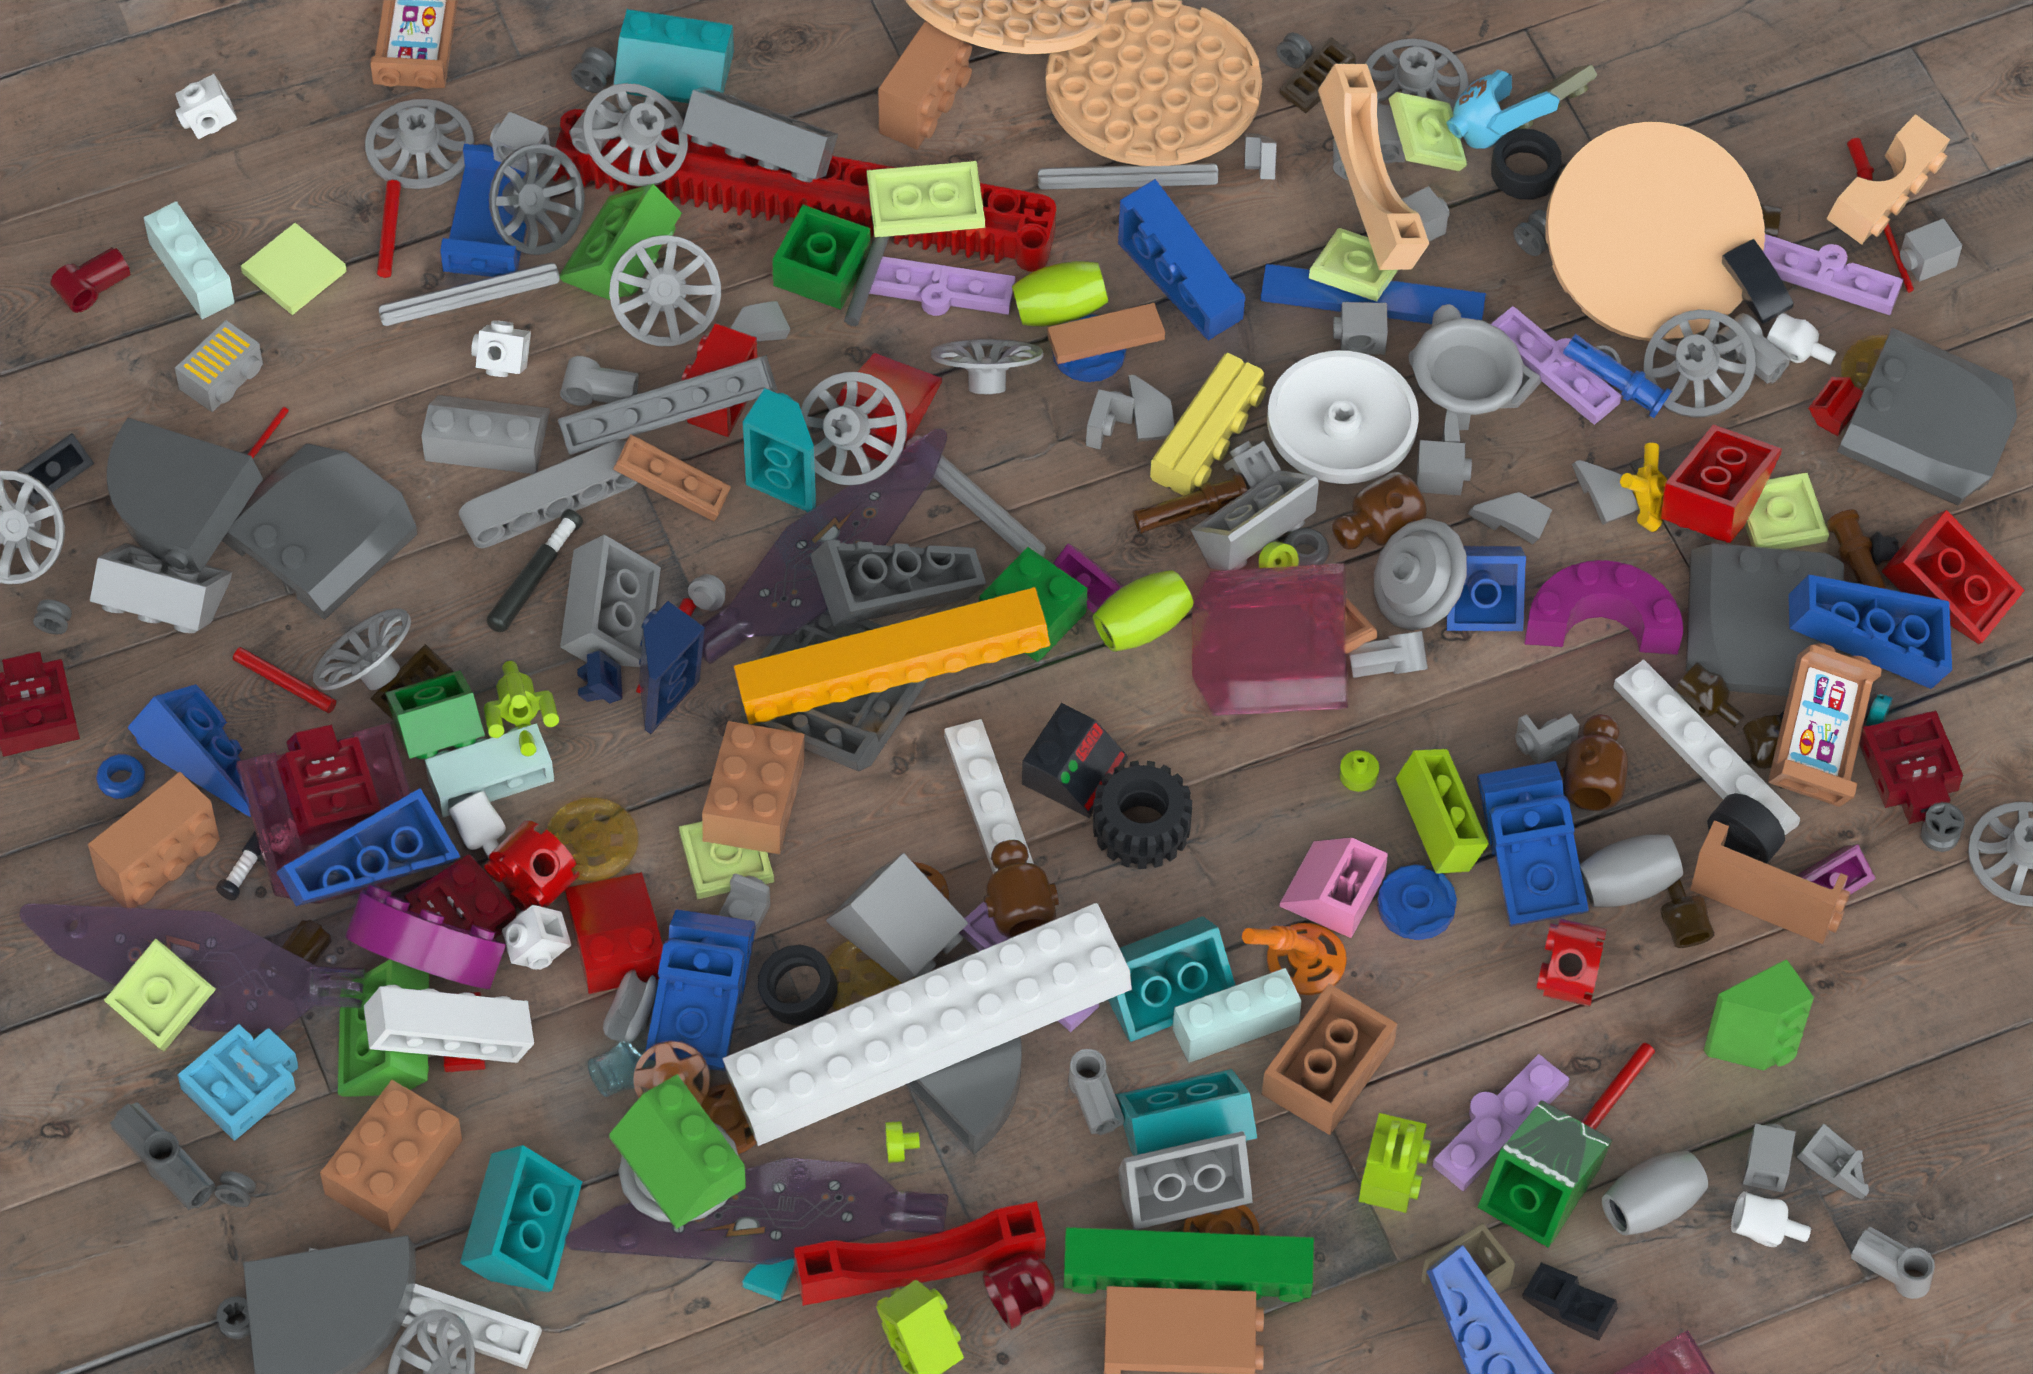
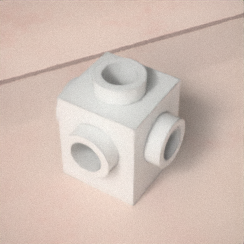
M215 74L197 83H191L183 90L175 93L180 108L175 110L177 117L184 129L192 128L198 139L215 133L222 127L237 120L230 98Z
M491 321V325H486L473 338L471 353L472 356L477 357L476 368L486 369V374L497 377H506L508 372L516 374L523 372L527 368L531 331L513 329L514 324L510 322Z
M532 905L527 910L520 912L512 922L502 929L511 963L535 970H541L549 966L552 960L571 946L563 914L561 911Z

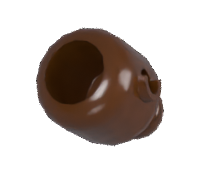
M1401 472L1390 473L1356 493L1352 504L1353 514L1342 515L1336 518L1332 524V530L1339 544L1346 550L1358 548L1366 537L1375 544L1383 546L1386 545L1394 533L1409 522L1425 519L1427 513L1426 503L1419 488L1409 476Z
M1598 714L1588 718L1583 725L1584 736L1574 740L1568 746L1565 767L1560 770L1565 796L1572 804L1588 811H1603L1616 806L1624 795L1628 771V754L1624 747L1617 742L1620 735L1618 723L1608 715Z
M1014 839L1002 841L993 848L991 860L994 867L998 870L989 878L986 887L987 896H984L988 918L993 917L997 931L1009 939L1054 921L1056 918L1055 906L1059 905L1055 883L1049 884L1046 873L1041 867L1032 863H1026L1029 858L1027 847L1021 841Z

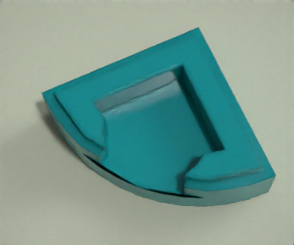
M1881 693L1877 694L1871 706L1866 726L1884 723L1893 697Z
M773 1258L759 1263L745 1276L742 1281L743 1288L781 1301L795 1272L794 1260L789 1258Z

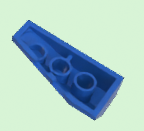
M197 684L154 696L127 727L136 737L139 746L149 752L151 756L178 773L181 772L186 778L245 815L252 817L264 813L271 805L272 799L255 770L244 765L241 761L239 754L243 749L237 740H229L223 730V726L227 722L222 713Z

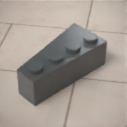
M826 540L810 555L833 627L969 599L986 584L975 548L928 545L926 548L909 547V544L894 543L892 546L873 545V542L858 541L855 544L840 543V540Z

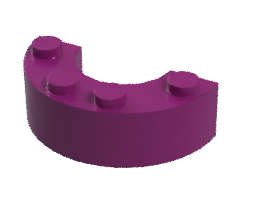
M1595 560L1568 566L1551 576L1538 590L1532 602L1524 645L1563 647L1566 634L1575 624L1585 619L1603 617L1616 620L1629 628L1637 639L1639 652L1678 655L1683 634V621L1675 599L1656 578L1630 564Z
M369 884L367 890H361L345 935L348 940L369 951L412 968L462 984L490 990L506 944L493 939L495 932L476 925H472L471 930L443 923L444 916L425 909H421L420 914L408 910L409 902L390 896L391 891Z

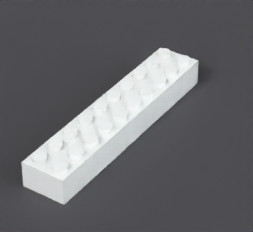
M1095 903L723 1058L729 1081L757 1145L760 1146L1132 990L1130 970L1098 903Z

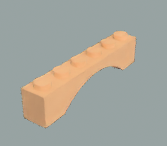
M1334 64L1318 92L1379 270L1412 269L1428 247L1429 241L1419 213L1412 210L1400 198L1386 171L1378 135L1377 91L1368 65Z

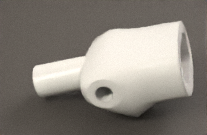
M1785 313L1778 316L1767 336L1768 341L1795 363H1802L1809 356H1812L1831 365L1837 353L1818 343L1819 333L1812 324L1803 319H1795Z
M482 791L454 805L448 812L457 825L459 834L467 849L474 850L483 847L489 858V854L499 845L497 839L505 833L506 827L499 814L491 805L485 791Z
M1745 1191L1737 1199L1731 1222L1732 1232L1749 1237L1755 1242L1769 1247H1776L1781 1244L1784 1235L1806 1242L1811 1232L1809 1226L1788 1219V1206L1784 1201L1759 1197Z

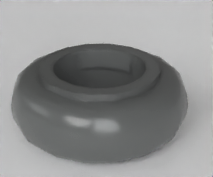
M1296 529L1289 533L1283 543L1294 548L1307 544L1316 550L1308 555L1297 551L1299 558L1297 570H1303L1313 564L1320 567L1328 558L1329 545L1327 539L1314 529Z

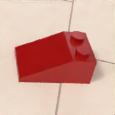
M874 353L857 372L869 374L882 380L898 396L906 415V444L918 428L942 384V378ZM857 381L858 394L855 406L859 407L875 393L877 388ZM847 383L836 398L839 407L843 406L846 401ZM885 396L867 416L869 419L893 416L895 412ZM897 425L870 429V435L892 447L894 446ZM866 443L862 445L866 456L883 462L888 457L885 453ZM904 444V447H903V451L901 452V454H900L898 460H897L896 463L893 465V467H896L897 464H898V462H899V460L901 459V457H902V455H903V453H904V451H905V449H906L905 444Z
M1713 424L1666 481L1661 519L1674 523L1679 527L1705 534L1715 540L1731 543L1752 513L1781 456L1782 448Z
M1947 510L1924 519L1881 571L1901 592L1949 601L1950 626L1977 644L1983 643L2025 591Z
M642 872L565 889L589 994L619 988L623 977L631 969L636 970L637 977L642 982H648L652 975L656 977V980L659 979L658 970L663 945Z

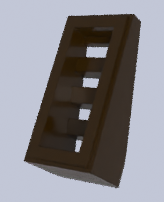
M1331 37L1280 88L1279 93L1304 113H1307L1321 101L1318 89L1328 75L1321 68L1323 67L1330 72L1334 64H1356V57ZM1312 77V78L1315 79L1317 82H1319V83H1320L1319 86H1318L1317 84H1315V83H1314L1312 80H1310L1309 78ZM1301 85V86L1304 87L1306 90H1308L1311 94H1310L1309 96H1307L1305 93H1303V92H1302L1301 90H1299L1297 87H1299V86Z
M425 644L400 668L397 675L389 683L381 687L370 699L393 720L386 692L400 689L404 685L410 686L415 684L412 681L415 676H418L422 681H426L454 671ZM428 666L436 672L432 677L423 671Z

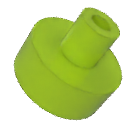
M1279 541L1267 544L1259 556V569L1265 577L1279 582L1295 574L1299 563L1298 553L1295 548Z
M1356 750L1349 752L1343 757L1340 764L1339 777L1346 788L1356 792H1363L1371 789L1378 780L1379 763L1371 753Z
M902 1121L885 1122L888 1163L905 1162L904 1149L920 1148L919 1132L903 1133Z

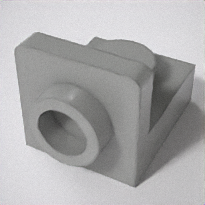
M1098 389L1087 424L1086 446L1101 449L1104 437H1111L1115 421L1131 424L1134 417L1135 399L1118 391L1109 392Z
M1247 441L1230 451L1229 453L1233 459L1223 464L1226 471L1233 468L1236 474H1241L1247 491L1277 470L1281 471L1265 441L1253 447Z
M1525 714L1519 717L1515 739L1519 749L1525 755L1529 754L1536 764H1541L1566 751L1568 746L1578 738L1580 725L1573 715L1569 714L1559 720L1554 718L1547 721L1538 730L1528 715Z
M733 874L730 880L731 891L718 916L755 921L756 935L771 906L770 888L754 876L743 877Z

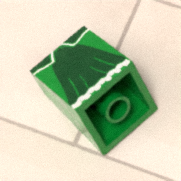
M1541 1100L1501 1148L1477 1208L1549 1248L1600 1170L1612 1139Z

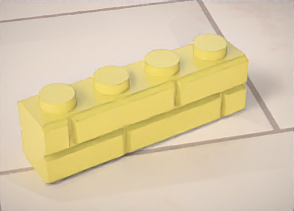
M1228 352L1223 355L1151 460L1150 478L1152 481L1166 488L1171 487L1172 491L1183 496L1193 493L1196 487H1201L1202 484L1207 483L1212 471L1210 466L1215 459L1221 461L1224 458L1230 445L1229 438L1233 432L1236 434L1241 433L1248 419V410L1251 406L1257 408L1265 396L1266 387L1263 386L1264 372L1261 368L1248 362L1244 363L1242 359Z

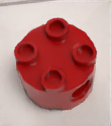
M524 820L489 854V861L484 865L486 872L491 878L497 882L502 881L512 892L510 899L522 911L527 910L532 905L547 908L580 876L579 871H572L577 864L567 848L547 829L542 834L535 831L534 828L539 824L530 820Z
M1560 919L1558 925L1550 924L1545 950L1552 951L1550 964L1542 962L1536 989L1544 990L1543 997L1590 1007L1593 995L1585 994V992L1591 994L1594 992L1604 942L1597 941V939L1605 940L1606 928ZM1574 953L1581 958L1582 966L1577 970L1569 971L1561 965L1560 958L1564 954Z

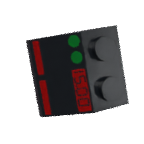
M1061 703L1022 760V785L1090 819L1093 814L1097 786L1102 785V778L1107 773L1114 775L1115 767L1121 764L1124 766L1128 761V756L1095 719Z

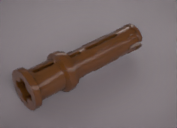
M1237 473L1233 474L1230 480L1211 485L1209 482L1204 483L1199 487V491L1150 507L1134 510L1133 519L1136 528L1142 534L1146 531L1204 513H1207L1208 516L1212 515L1247 491L1246 484L1241 474Z
M1849 509L1832 516L1827 521L1826 526L1829 532L1835 534L1840 545L1839 555L1841 559L1849 562L1858 584L1886 589L1870 553L1872 550L1870 538L1864 536L1859 526L1860 516L1857 510Z

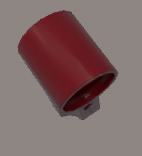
M111 247L80 266L73 263L62 266L53 274L50 285L72 312L80 313L89 309L96 302L99 293L127 278L131 273L120 251L117 248Z

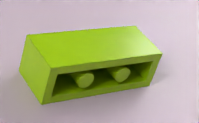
M1448 749L1414 750L1395 779L1435 873L1469 872L1489 843Z

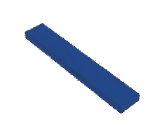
M1266 264L1261 291V301L1338 312H1341L1342 302L1387 303V318L1432 324L1433 314L1443 305L1450 304L1458 309L1461 313V318L1482 320L1486 293L1390 281L1376 302L1309 279V269Z

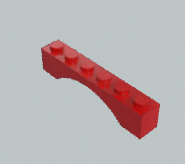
M1034 1201L998 1208L962 1226L916 1239L884 1243H851L832 1240L795 1247V1273L802 1305L805 1306L909 1285L914 1280L923 1283L985 1271L1020 1253H1031L1041 1259H1045L1046 1236L1038 1203Z

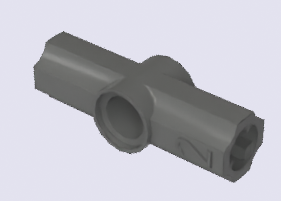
M138 1102L127 1104L117 1112L115 1118L110 1123L112 1130L147 1166L151 1177L161 1181L188 1211L192 1208L198 1209L209 1200L211 1194L216 1190L215 1183L179 1146L175 1135L165 1131ZM160 1153H171V1155L165 1159H155V1157Z

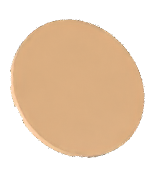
M905 0L925 21L953 37L993 50L1022 54L1055 53L1087 43L1096 37L1105 26L1111 3L1109 0Z
M1122 0L1110 3L1108 18L1101 32L1081 46L1051 53L1046 67L1045 84L1048 103L1053 115L1064 130L1077 142L1099 155L1139 166L1181 165L1209 157L1232 144L1249 127L1257 113L1261 100L1262 77L1259 59L1248 39L1239 29L1220 15L1203 7L1199 10L1182 5L1180 0H1152L1133 3L1131 0Z
M1663 122L1632 123L1607 131L1590 141L1562 170L1553 187L1546 212V243H1548L1553 262L1552 268L1564 291L1569 293L1573 300L1582 308L1581 311L1593 321L1612 332L1636 340L1650 341L1654 333L1665 322L1687 311L1713 310L1728 316L1743 299L1741 287L1722 264V255L1752 239L1757 242L1764 252L1765 229L1762 209L1756 191L1745 171L1716 142L1699 132L1676 124ZM1711 319L1688 320L1693 335L1706 331ZM1678 324L1671 329L1662 339L1670 341L1684 338L1680 325Z

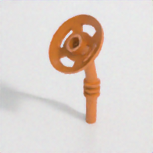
M1297 923L1290 926H1272L1269 929L1246 928L1242 932L1244 943L1269 946L1267 965L1270 973L1281 970L1278 957L1287 956L1290 965L1297 970L1293 978H1290L1298 994H1320L1329 983L1335 986L1344 974L1347 959L1345 948L1341 940L1326 927L1313 923ZM1306 931V933L1298 934L1297 932ZM1321 935L1331 942L1336 955L1327 954L1325 945L1318 939ZM1327 968L1332 970L1326 977L1308 982V977L1318 976Z

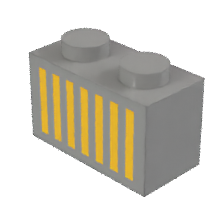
M225 320L175 367L179 389L213 412L222 403L228 402L235 394V391L247 379H252L257 375L263 365L260 345L253 338Z

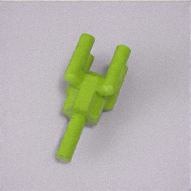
M514 661L505 662L502 666L504 676L496 685L499 700L487 702L483 708L489 735L493 738H499L504 734L502 718L515 724V727H518V729L530 726V721L536 716L538 710H541L543 722L546 726H556L559 722L553 694L547 690L535 692L532 679L526 674L520 673ZM523 730L519 735L521 753L524 756H532L536 752L534 738L529 731Z

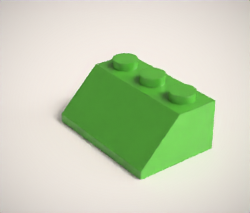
M654 184L609 196L561 271L560 279L565 283L610 300V279L620 257L631 246L641 240L660 235L672 236L676 230L674 225L682 212ZM662 245L645 248L653 263L657 261L659 257L658 251ZM636 254L627 263L623 272L643 277L646 268ZM619 281V298L632 296L640 287Z
M390 959L340 987L338 1095L343 1097L379 1096L391 1080L409 1090L428 1081V1054L369 1049L364 1005L380 986L397 985L402 989H429V973Z
M1787 959L1718 994L1704 1046V1052L1708 1057L1764 1071L1775 1064L1779 1067L1786 1065L1797 1056L1814 996Z
M678 1074L642 1094L609 1134L611 1141L675 1229L746 1188L744 1163Z

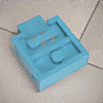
M238 1024L177 1074L181 1090L235 1141L296 1090L292 1073L299 1067L295 1052L270 1028H267L253 1040V1037Z

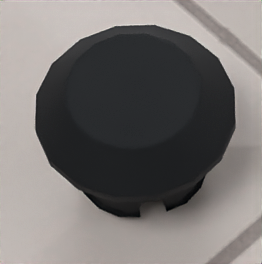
M1876 531L1870 538L1872 543L1870 553L1875 565H1879L1882 560H1891L1899 551V542L1895 537H1883L1882 533Z

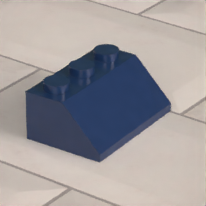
M669 601L659 611L653 609L646 616L641 626L643 636L640 643L642 649L639 660V684L645 731L649 734L655 731L700 681L705 627Z

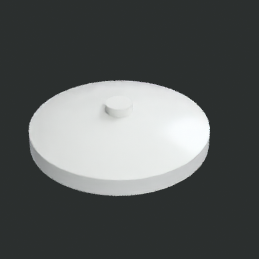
M1341 350L1321 352L1308 356L1288 368L1272 389L1267 413L1269 434L1280 455L1298 471L1308 475H1315L1321 481L1338 484L1366 482L1393 470L1410 452L1416 438L1419 420L1415 395L1410 385L1398 371L1373 356Z

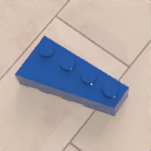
M1156 179L1120 200L1118 244L1208 341L1243 319L1245 295L1242 289L1231 280Z
M1807 575L1788 594L1789 629L1852 656L1867 658L1871 661V664L1929 689H1932L1952 671L1949 601L1814 575Z
M419 788L288 863L276 873L297 907L365 888L369 884L375 885L450 864L461 856L423 791Z

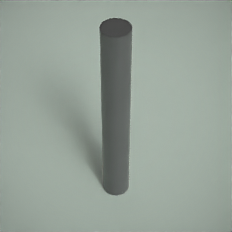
M890 236L873 238L844 319L845 323L850 326H857L859 324Z

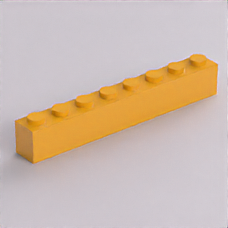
M1034 587L734 665V670L748 724L771 721L776 717L795 712H806L812 708L834 702H844L850 698L872 692H883L888 688L910 682H921L926 678L959 672L964 668L983 663H994L1006 657L1022 653H1032L1041 648L1049 647L1050 641L1046 621L1036 588Z

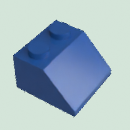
M1463 546L1467 555V577L1460 598L1449 614L1445 616L1446 630L1523 631L1526 556L1522 547Z

